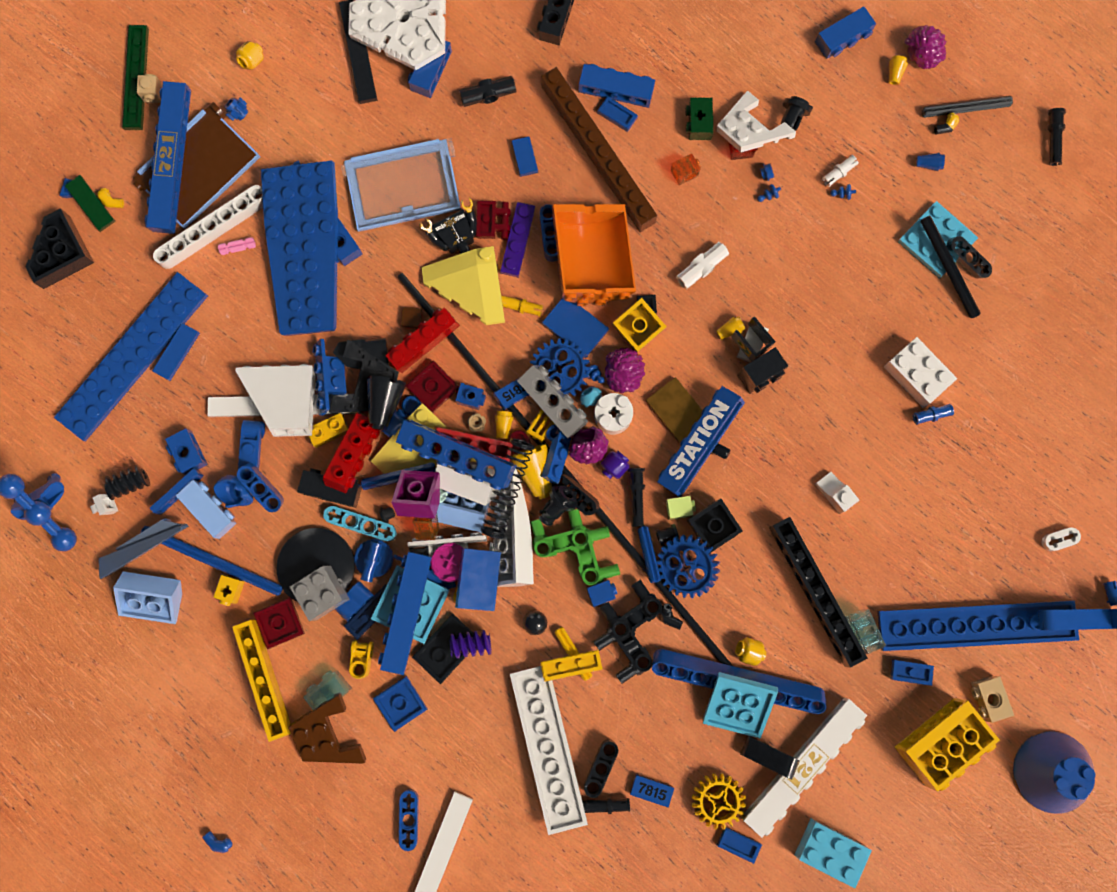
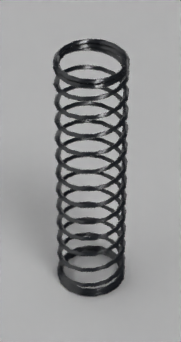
M515 438L511 439V444L529 450L531 453L508 448L512 452L524 455L529 460H521L505 455L509 459L521 462L526 467L516 466V469L524 474H513L521 482L510 481L519 489L504 488L505 490L512 491L516 496H508L493 491L494 494L509 498L514 502L513 504H508L491 498V501L507 505L511 508V511H504L495 506H488L492 510L504 512L509 516V518H502L492 513H486L489 517L500 519L507 523V525H499L490 520H483L486 524L501 527L504 532H501L492 527H481L480 531L483 534L496 539H503L506 530L504 527L508 526L506 520L511 518L509 513L513 511L511 505L516 504L513 498L518 497L515 491L521 489L518 485L523 482L520 476L525 475L522 469L528 468L524 462L530 461L527 455L532 454V450L535 448L534 445Z

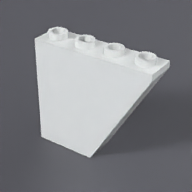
M263 365L262 367L243 366L236 368L237 375L273 437L312 436L316 373H314L312 365Z

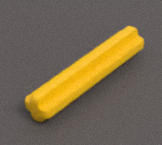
M563 627L557 629L555 635L568 656L579 654ZM588 672L580 674V676L586 681L592 677V673Z

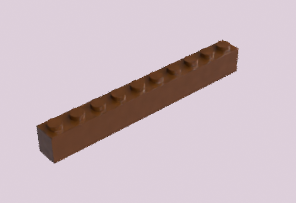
M555 67L541 76L542 88L619 202L625 204L626 212L639 232L655 224L657 220L656 212L561 72Z

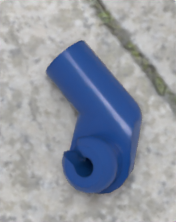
M211 831L202 837L214 852H228V849L233 845L229 838H225L223 841L217 840Z

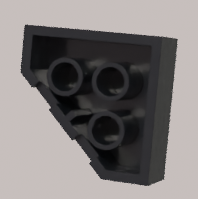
M60 208L43 217L42 229L35 239L32 248L34 251L31 259L27 261L26 269L33 282L45 289L93 264L94 261L75 224L66 212Z

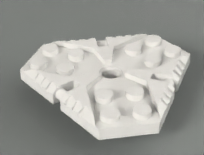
M355 0L350 3L349 36L351 39L378 52L384 50L386 56L417 70L445 54L446 20L443 14H446V0Z

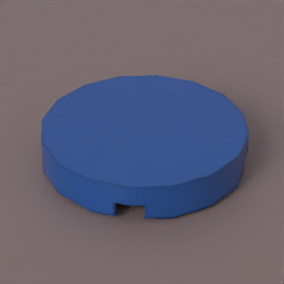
M370 539L361 543L357 548L354 556L355 564L358 571L363 573L365 565L363 561L364 558H367L370 542L381 543L383 546L381 547L378 559L380 563L379 566H376L373 578L381 577L388 573L392 567L394 560L393 551L384 541Z

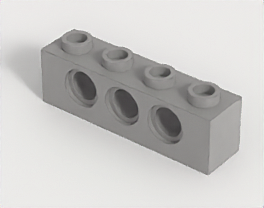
M533 365L517 381L567 438L573 437L588 423L587 415L582 409H577L573 405L574 400L560 390L562 387L556 380L552 381L548 376L549 372L545 367ZM541 380L545 383L543 391L538 387ZM553 395H556L558 398L556 405L551 403ZM565 409L570 411V418L568 420L563 416Z

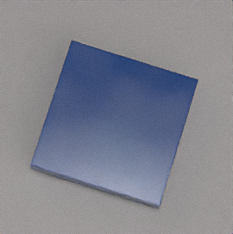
M408 676L373 698L394 732L428 710Z

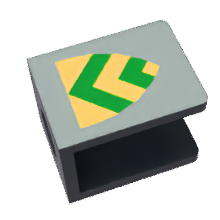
M755 316L748 325L765 344L764 348L756 353L738 330L734 331L731 336L751 362L768 351L776 342Z

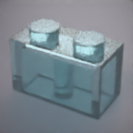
M331 670L321 677L323 680L318 685L314 683L306 690L307 694L303 698L312 710L319 707L324 701L333 698L335 694L341 692L343 697L352 690V687L338 670L333 673Z

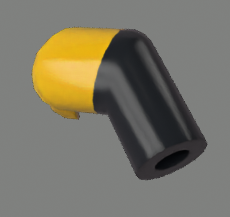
M955 113L948 114L945 124L934 126L935 135L952 132L959 122V116Z

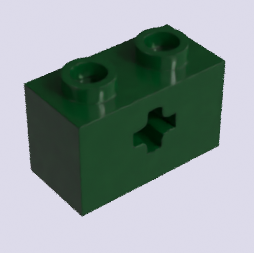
M713 97L690 98L689 105H686L685 115L689 116V122H686V133H689V140H711L713 135Z

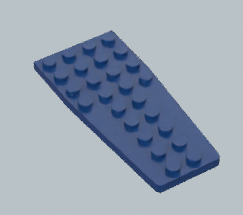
M331 160L261 169L264 226L279 332L284 336L335 331L337 325L338 208L335 162Z

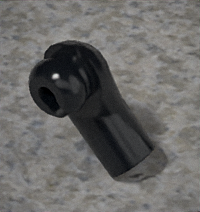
M663 604L660 612L662 622L680 630L683 621L674 618L670 604Z

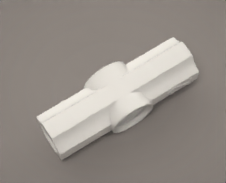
M718 242L704 254L698 255L685 270L676 276L678 283L687 290L701 277H706L718 263L729 255L726 246Z

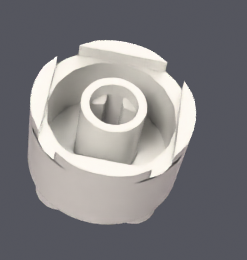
M610 393L601 397L596 404L594 412L596 425L603 432L610 435L620 434L629 427L633 418V406L629 399L618 393ZM611 411H615V413H618L615 418H613L612 414H610Z

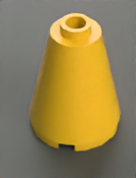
M546 444L535 446L534 450H532L533 453L527 455L530 461L524 462L528 468L522 469L525 475L521 476L534 497H539V499L550 496L549 491L552 488V483L541 477L548 456ZM529 450L521 451V452L531 453V451H529ZM522 454L512 455V457L517 459L529 460ZM511 459L512 463L516 464L517 467H526L521 462ZM517 469L520 475L524 474L523 472Z

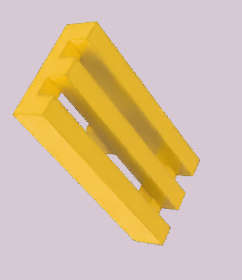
M540 409L526 431L527 435L538 439L540 443H543L546 438L548 428L554 425V422L551 420L543 435H539L549 419L546 414L536 432L532 431L544 413L542 409Z

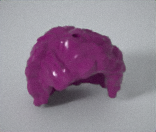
M918 26L905 39L911 60L916 62V65L922 69L935 68L941 61L946 59L945 45L947 41L945 40V35L939 29H935L934 26Z
M631 348L616 349L606 355L605 378L609 389L621 394L624 392H634V390L638 389L641 385L642 377L645 376V363L642 362V355Z
M594 426L590 427V429H580L572 438L569 455L574 461H578L581 464L597 463L607 453L609 440L601 429Z

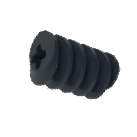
M135 465V472L131 468H127V475L124 471H120V477L116 473L112 475L113 480L106 476V483L104 485L109 499L120 498L122 494L128 495L130 491L135 492L137 488L143 489L144 485L150 486V480L146 471Z

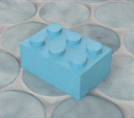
M811 818L794 855L800 861L856 888L872 850Z

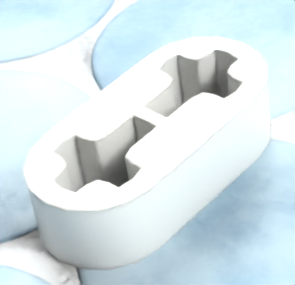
M1065 528L1045 535L1042 538V546L1047 551H1057L1079 543L1081 534L1076 528ZM1073 534L1074 537L1064 540L1065 536ZM1058 539L1059 542L1049 545L1051 540Z

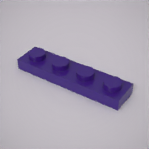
M517 202L500 270L501 274L519 278L536 209L534 205Z

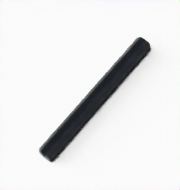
M1002 96L924 106L922 116L926 118L948 115L950 113L957 114L1010 107L1013 104L1012 96Z

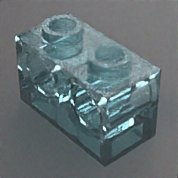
M862 609L846 616L865 654L872 653L886 646L869 609Z

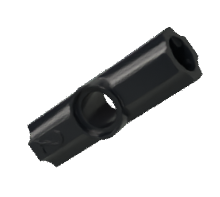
M512 76L494 81L492 79H485L480 81L477 86L459 90L464 107L481 102L490 104L497 101L499 97L517 92Z

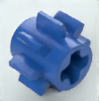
M234 97L231 98L225 105L226 116L232 121L234 119L241 121L248 113L246 109L247 103L241 97L238 100Z

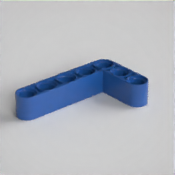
M1117 609L1038 610L1040 630L1117 629Z

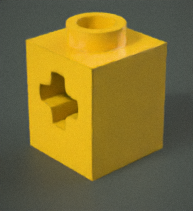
M221 575L213 598L219 599L218 603L230 606L231 603L237 604L245 581ZM227 588L232 591L231 594L226 592Z

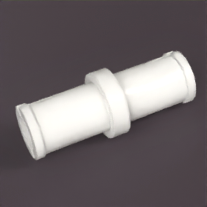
M850 155L841 164L835 165L831 172L822 177V180L825 181L824 184L830 187L838 179L844 178L848 171L859 164L858 161H855L857 158L854 155Z

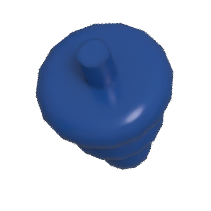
M770 184V191L765 189L764 194L759 195L757 200L759 202H763L766 198L771 200L772 196L778 199V191L781 190L780 186L775 188L773 184Z
M848 184L845 190L842 186L837 191L831 190L830 195L833 197L839 195L841 199L846 195L847 199L850 200L851 194H855L856 190H851V185Z
M591 365L589 367L591 370L586 371V374L590 376L588 379L598 381L600 384L604 383L605 379L601 377L602 373L599 371V367Z

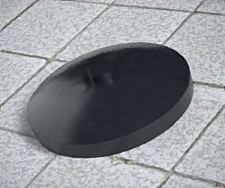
M323 528L305 529L293 535L284 544L279 553L276 567L279 583L284 592L291 599L298 602L290 586L322 566H331L336 576L343 581L344 585L342 586L347 591L355 575L354 554L346 540L337 533Z

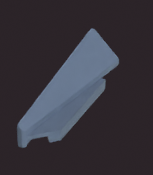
M166 518L160 520L117 547V551L99 558V578L102 579L111 575L189 526L185 523L172 522V520Z

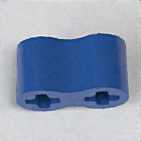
M360 581L347 593L350 600L335 609L347 622L374 596Z

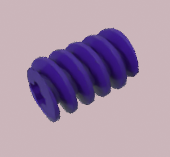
M482 630V634L479 636L477 631H474L473 637L467 632L465 638L459 633L457 639L451 634V656L453 657L454 653L456 658H460L462 652L464 657H468L470 651L472 657H474L477 650L480 656L484 655L485 650L488 655H491L490 632L487 635L485 630Z

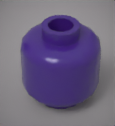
M611 451L601 462V466L604 468L602 473L609 479L612 477L620 479L629 469V459L619 451Z

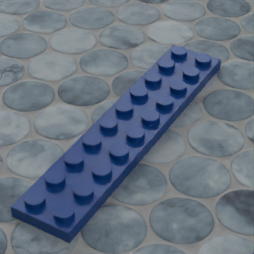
M177 272L54 418L82 441L86 442L168 345L182 323L185 324L208 295Z
M1075 601L877 611L881 651L1078 641V630H1040L1038 610L1076 609Z

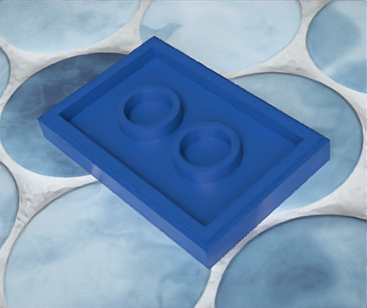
M563 298L542 322L543 326L564 342L568 339L569 345L575 342L576 348L582 347L583 349L580 354L585 352L587 354L585 359L609 331L607 326L584 308L577 306V303L565 301Z
M462 548L455 608L495 611L501 552Z

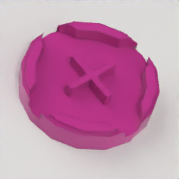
M445 543L435 550L431 559V568L440 580L446 582L458 581L462 546L456 543Z

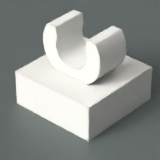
M98 494L93 497L95 504L90 506L93 514L98 512L99 515H109L118 512L115 501L110 500L107 494Z

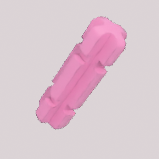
M253 237L245 238L244 241L240 239L228 242V244H219L218 250L221 255L229 254L230 251L234 253L246 250V248H255L256 243Z

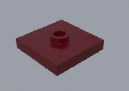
M434 360L406 385L415 397L432 413L459 389V386Z
M290 597L253 613L267 649L305 634Z

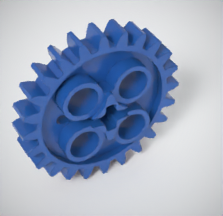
M558 338L557 344L552 339L550 340V345L544 342L543 350L538 347L537 349L540 353L539 355L533 354L536 360L530 361V363L543 366L546 362H551L548 375L552 374L550 376L552 381L555 378H560V385L562 387L560 390L564 394L569 395L571 393L573 396H576V389L582 392L580 385H587L584 378H590L586 371L591 370V368L586 367V364L590 363V361L584 360L587 354L585 352L580 354L583 348L580 346L576 348L575 342L569 345L568 339L563 344L560 338ZM567 352V359L560 361V354ZM559 365H560L561 367H563V368L561 369V370H562V373L556 372V371H558V366H559ZM576 368L577 374L574 377H569V370ZM541 380L538 385L539 389L543 391L545 383Z
M683 534L680 540L677 536L673 538V542L669 540L666 543L667 546L664 545L661 548L663 552L657 555L661 558L657 560V564L661 565L658 568L659 572H662L660 578L666 580L663 586L669 584V592L675 589V595L677 596L682 592L683 598L688 593L691 598H694L695 594L700 597L703 592L707 593L709 587L712 588L715 585L713 581L718 579V576L715 574L720 572V569L715 568L720 563V561H714L717 554H711L713 547L707 548V541L701 544L700 537L693 540V535L686 539V536ZM689 550L696 553V558L689 555ZM672 557L678 559V565L672 562ZM697 568L704 571V576L698 574ZM680 575L685 576L687 582L681 581Z

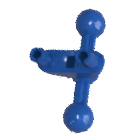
M56 473L51 474V476L49 475L47 478L48 483L30 494L24 491L25 483L20 476L16 474L3 475L0 478V496L6 499H14V504L11 506V514L18 519L26 520L33 526H42L51 535L50 542L54 549L63 552L71 550L77 542L75 532L70 528L60 527L51 518L53 506L61 499L64 493V485L60 482V475Z

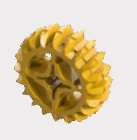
M712 773V780L707 775L704 776L706 783L704 784L699 780L698 783L701 788L694 787V791L698 795L691 796L692 799L697 800V802L692 803L693 808H698L694 811V814L696 816L701 815L699 821L704 822L706 820L705 825L707 827L711 826L712 822L713 828L716 830L719 824L723 830L726 829L725 823L732 827L733 823L731 820L734 819L736 822H739L740 820L736 815H744V812L740 810V807H746L745 803L740 802L746 799L745 795L740 794L743 788L737 787V780L731 783L732 777L729 775L724 780L723 773H720L719 779H717L715 773ZM715 785H722L715 793L707 792L709 788ZM728 788L733 792L734 805L730 804L726 799ZM704 797L711 801V811L709 814L705 812L703 807ZM722 797L721 799L725 804L718 803L715 806L716 802L712 798L719 799ZM723 809L730 811L725 816L715 817Z

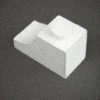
M829 472L815 483L839 514L847 511L859 501L850 487L843 484L832 472Z

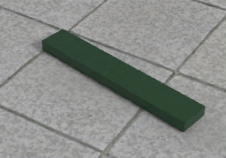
M129 25L122 126L124 130H143L145 102L137 94L138 75H145L147 70L149 35L147 25Z

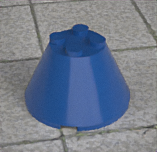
M1046 731L1034 737L1031 736L1020 746L1013 764L1014 780L1017 782L1019 792L1029 804L1044 812L1054 814L1070 812L1081 806L1094 788L1096 774L1089 753L1080 742L1064 733Z

